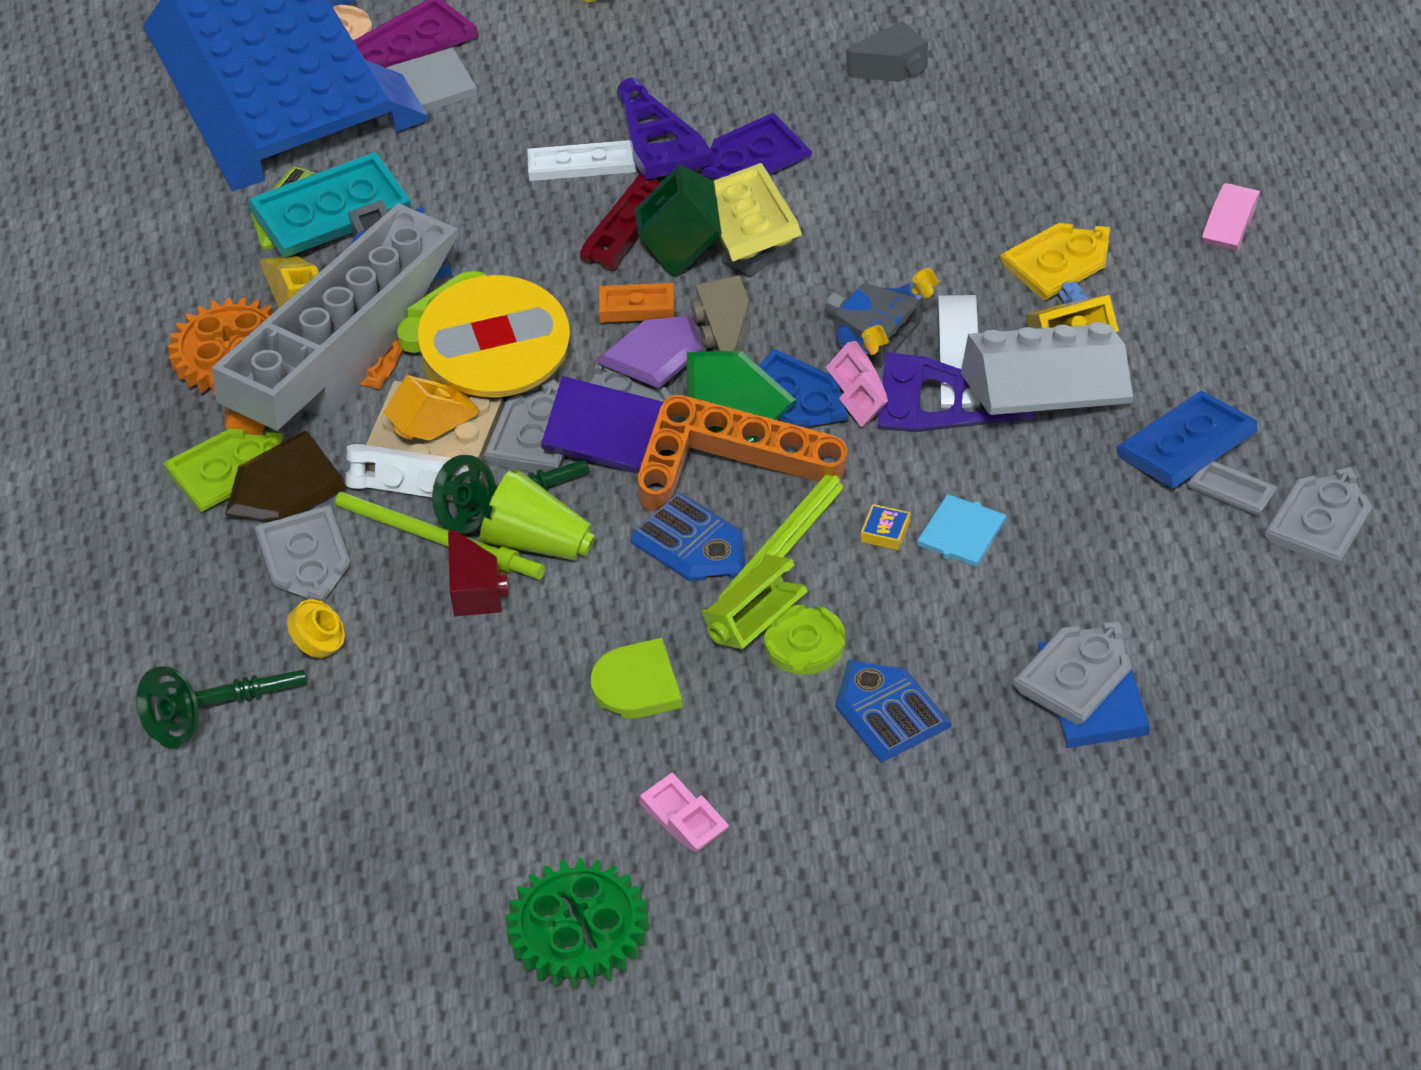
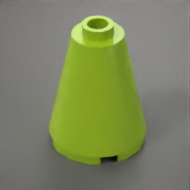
M512 469V472L508 471L490 501L489 505L493 507L490 516L492 520L484 517L480 531V540L492 545L505 546L577 561L580 555L587 557L596 538V535L591 533L592 524L523 472Z

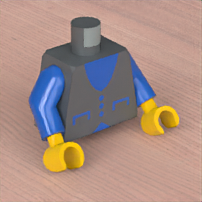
M925 268L918 271L912 278L913 282L900 288H881L871 284H862L849 299L832 293L826 301L824 311L826 314L835 317V339L840 347L843 348L847 342L857 341L871 363L881 368L885 364L886 352L895 353L920 325L919 299L921 297H931L934 291L932 287L939 284V280L933 270Z

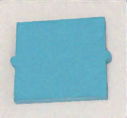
M947 494L917 540V545L941 553L945 559L952 557L977 567L1007 520V515L983 507L980 502L972 503Z

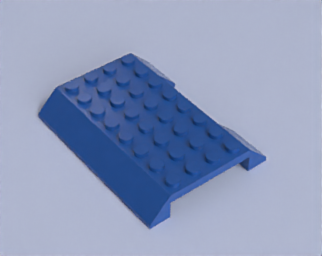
M160 0L143 25L144 30L232 192L265 181L260 162L261 159L387 113L389 121L396 132L429 120L428 114L403 74L363 58L333 8L336 5L353 3L355 0Z

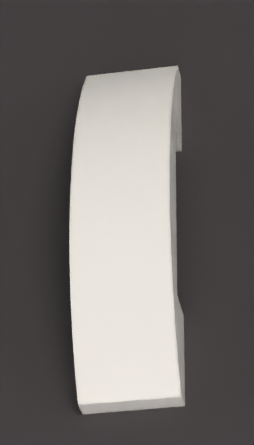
M976 295L938 296L940 362L962 369L968 334L978 333ZM940 383L941 408H950L955 400L954 391L950 386ZM966 389L963 392L962 408L980 407V400L972 389Z

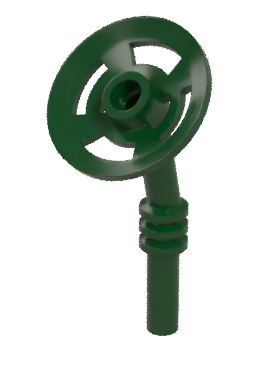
M465 454L455 456L442 466L436 476L432 492L433 508L439 522L449 531L456 530L461 534L472 533L482 526L484 517L489 518L493 507L489 504L498 485L495 484L491 469L482 459ZM584 459L546 472L539 469L536 471V475L533 472L528 473V477L548 491L550 486L588 475L590 471ZM468 466V471L460 473L453 482L450 480L457 470ZM481 471L486 477L488 487H485L484 482L480 479ZM470 478V483L464 482L466 479ZM446 495H453L455 507L459 511L455 519L449 512ZM482 513L477 520L468 524L469 519L475 518Z
M169 666L155 667L147 671L139 682L136 696L138 715L142 726L151 738L155 739L165 748H178L187 744L193 738L198 726L199 707L231 700L242 703L243 698L251 701L252 696H254L257 700L261 699V694L306 686L305 670L262 678L252 675L251 680L246 676L242 677V682L236 678L233 679L232 684L194 692L188 680L178 670ZM162 676H170L175 681H167L161 684L158 679ZM172 687L176 689V692L170 693L167 689ZM152 695L158 697L157 710L162 717L158 721L152 709ZM181 716L182 721L180 723L173 721L174 718ZM185 728V733L181 736H174L168 733L169 730Z

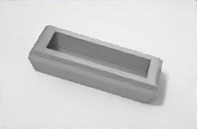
M1215 461L1195 473L1188 482V487L1193 491L1254 516H1259L1278 489L1277 486Z

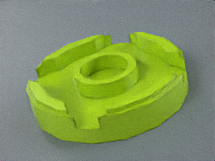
M806 604L794 605L766 628L764 635L765 652L770 661L783 671L797 675L816 674L831 668L840 660L845 650V629L838 616L826 608L816 606V609L806 608Z

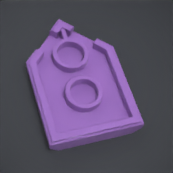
M680 316L644 320L599 356L597 363L660 388L687 365V352H702V344L693 317Z

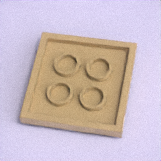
M400 381L393 382L366 445L450 458L464 454L473 455L483 460L484 453L504 408L503 397H481L464 393L480 409L475 417L431 441L416 437L409 440L393 430L394 424L383 413L402 383ZM366 462L365 471L375 472V463Z

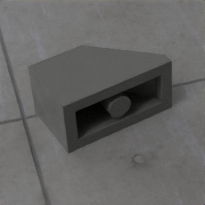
M901 21L846 48L847 75L851 78L900 82L928 68V42L904 21Z

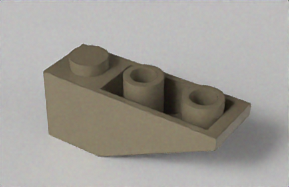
M740 276L697 284V300L692 301L691 305L695 322L703 323L701 336L705 349L712 348L713 351L741 350L743 352L750 329L749 299Z

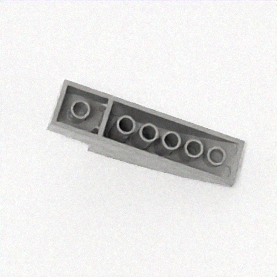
M396 204L212 367L216 402L276 431L302 408L329 420L361 386L360 384L367 377V370L376 365L380 356L382 358L385 356L392 343L398 338L397 329L400 323L407 318L406 309L424 297L458 236V228L402 204Z

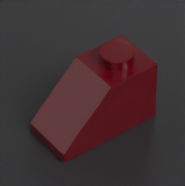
M448 531L449 588L454 617L501 613L502 597H509L507 572L499 573L498 560L495 555L458 531Z

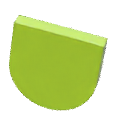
M662 637L611 650L597 661L592 670L591 688L595 702L603 710L606 708L621 714L622 718L636 719L683 708L682 697Z

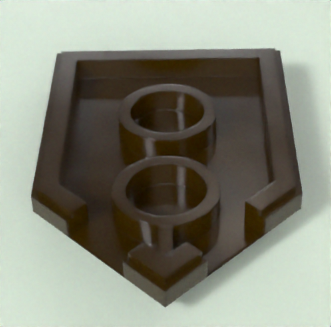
M303 431L238 466L225 516L239 519L244 516L264 520V523L311 510L338 495L339 492H344L346 485L342 476L310 433Z

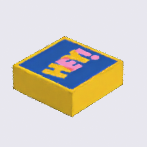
M872 504L861 531V542L899 550L911 522L910 512Z

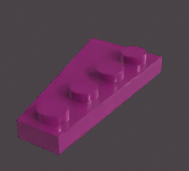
M425 0L353 41L365 60L386 68L477 38L478 31L476 25L444 0Z

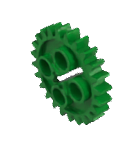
M583 858L578 859L575 868H569L567 862L561 860L560 871L554 872L549 866H543L544 878L540 879L530 874L528 876L530 888L517 887L518 899L509 900L510 914L505 915L508 944L512 945L514 959H522L524 971L536 969L537 980L539 981L552 974L553 984L556 987L562 982L563 978H570L572 988L577 987L580 978H586L588 984L592 987L595 986V975L600 973L605 979L610 981L612 980L611 968L616 967L625 972L627 970L626 957L638 959V945H646L645 931L649 930L646 899H642L640 886H632L629 874L618 878L617 866L615 865L603 872L601 861L598 859L591 868H585ZM560 896L567 898L574 917H569L568 905ZM580 926L585 927L587 939L595 949H590L586 944ZM567 946H573L572 948L562 949Z

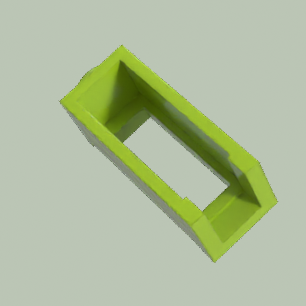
M765 555L762 562L718 601L707 610H701L700 612L707 624V632L711 639L719 645L743 649L808 591L805 585L784 582L781 576L784 572H788L795 566L791 558Z

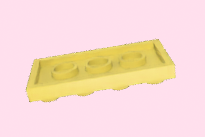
M762 163L714 180L722 231L719 238L732 262L738 259L752 258L759 251L772 246L786 245L793 238L802 235L798 221Z

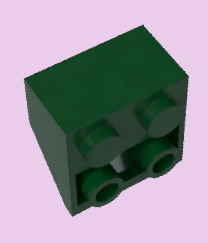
M680 164L635 208L639 237L669 274L674 277H678L687 267L692 266L696 259L710 245L714 244L722 234L714 181Z

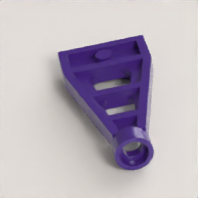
M627 78L619 84L617 96L623 104L633 161L646 180L669 175L679 164L690 170L713 165V152L702 136L651 96L638 78ZM639 91L635 97L630 98L629 94L631 92ZM655 116L658 119L656 121L646 122L642 124H639L638 119ZM665 134H672L677 138L676 140L647 144V138Z
M886 352L882 384L888 402L879 411L877 429L923 432L1018 420H1035L1036 411L990 415L988 411L966 412L962 408L963 392L966 389H971V387L961 375V369L925 356ZM934 380L950 386L955 394L953 405L945 411H923L919 401L921 386L925 381Z

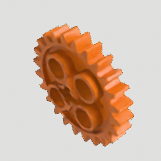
M228 297L225 304L221 306L215 300L211 301V309L208 310L198 306L199 314L197 316L185 314L187 324L176 323L177 333L170 334L171 344L168 345L171 366L173 370H176L177 378L179 380L185 379L188 388L197 384L199 393H203L211 387L215 396L212 367L273 314L271 305L261 308L260 300H256L249 306L245 297H242L238 304H232L231 298Z

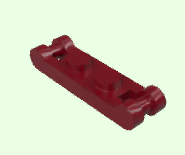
M640 173L584 242L580 251V259L590 264L594 262L601 263L604 269L615 272L622 262V257L639 237L635 208L661 182L654 181V178L646 180L642 173ZM604 245L609 246L607 250L602 249Z

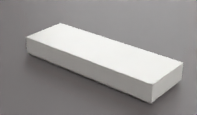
M630 140L527 149L529 181L636 172Z

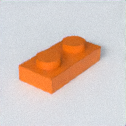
M674 283L600 286V323L644 321L675 317Z

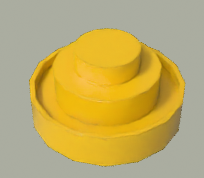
M314 599L304 600L288 615L287 627L293 642L301 651L311 657H329L343 644L345 638L343 623L338 614L322 601Z

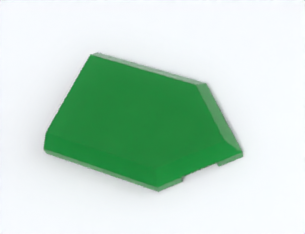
M741 350L687 352L688 397L774 420H779L797 402L793 396ZM712 426L717 432L724 430L719 426ZM756 436L745 438L746 441L755 443L760 439Z

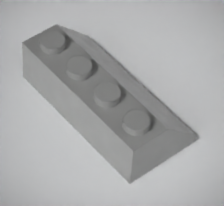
M1094 322L1083 326L1057 325L1055 328L1041 329L1024 327L1014 331L987 330L984 333L968 334L961 375L990 415L1131 404L1133 401L1125 343L1110 324Z

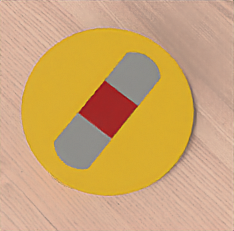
M504 275L474 277L446 288L428 304L418 326V343L422 353L425 379L452 386L466 394L481 397L511 396L528 391L543 383L565 361L570 337L567 315L553 295L530 281Z

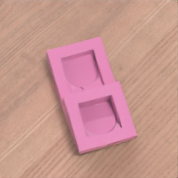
M1224 183L1202 235V243L1239 251L1247 225L1250 226L1260 191Z
M857 341L847 342L825 368L844 391L839 398L862 428L866 427L887 404L888 399L883 384L871 361Z
M673 772L639 797V804L681 844L695 853L729 829L727 822L702 795L696 799Z

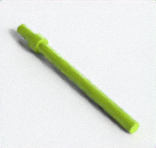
M339 492L336 496L335 505L337 507L448 547L449 530L344 492ZM469 538L497 557L499 570L509 574L515 571L537 580L543 577L545 565L523 558L518 551L508 547L496 548Z

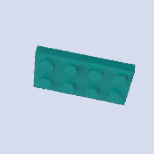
M373 152L249 198L248 208L282 257L286 258L351 233L348 212L380 200L384 201L388 212L398 203L411 208V199L379 155Z

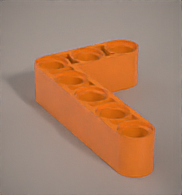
M673 395L664 400L661 405L638 473V498L642 506L650 511H657L675 494L689 448L819 482L825 475H836L840 479L843 477L846 466L847 447L841 438L684 395ZM675 416L686 418L685 421L680 423L673 422L670 419ZM712 426H719L724 430L715 433L709 431L708 428ZM749 436L759 437L761 441L751 443L746 441L745 438ZM787 446H794L798 448L799 451L794 453H788L784 451L783 448ZM668 449L674 451L675 454L662 456L659 452ZM825 456L834 457L837 461L833 463H826L822 461L820 458ZM659 483L664 488L656 491L647 488V486Z

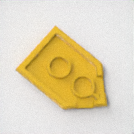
M1057 223L1002 253L1000 259L1010 272L1042 300H1047L1059 293L1063 288V283H1071L1073 281L1078 283L1105 268L1110 227L1095 226V230L1073 228V224Z

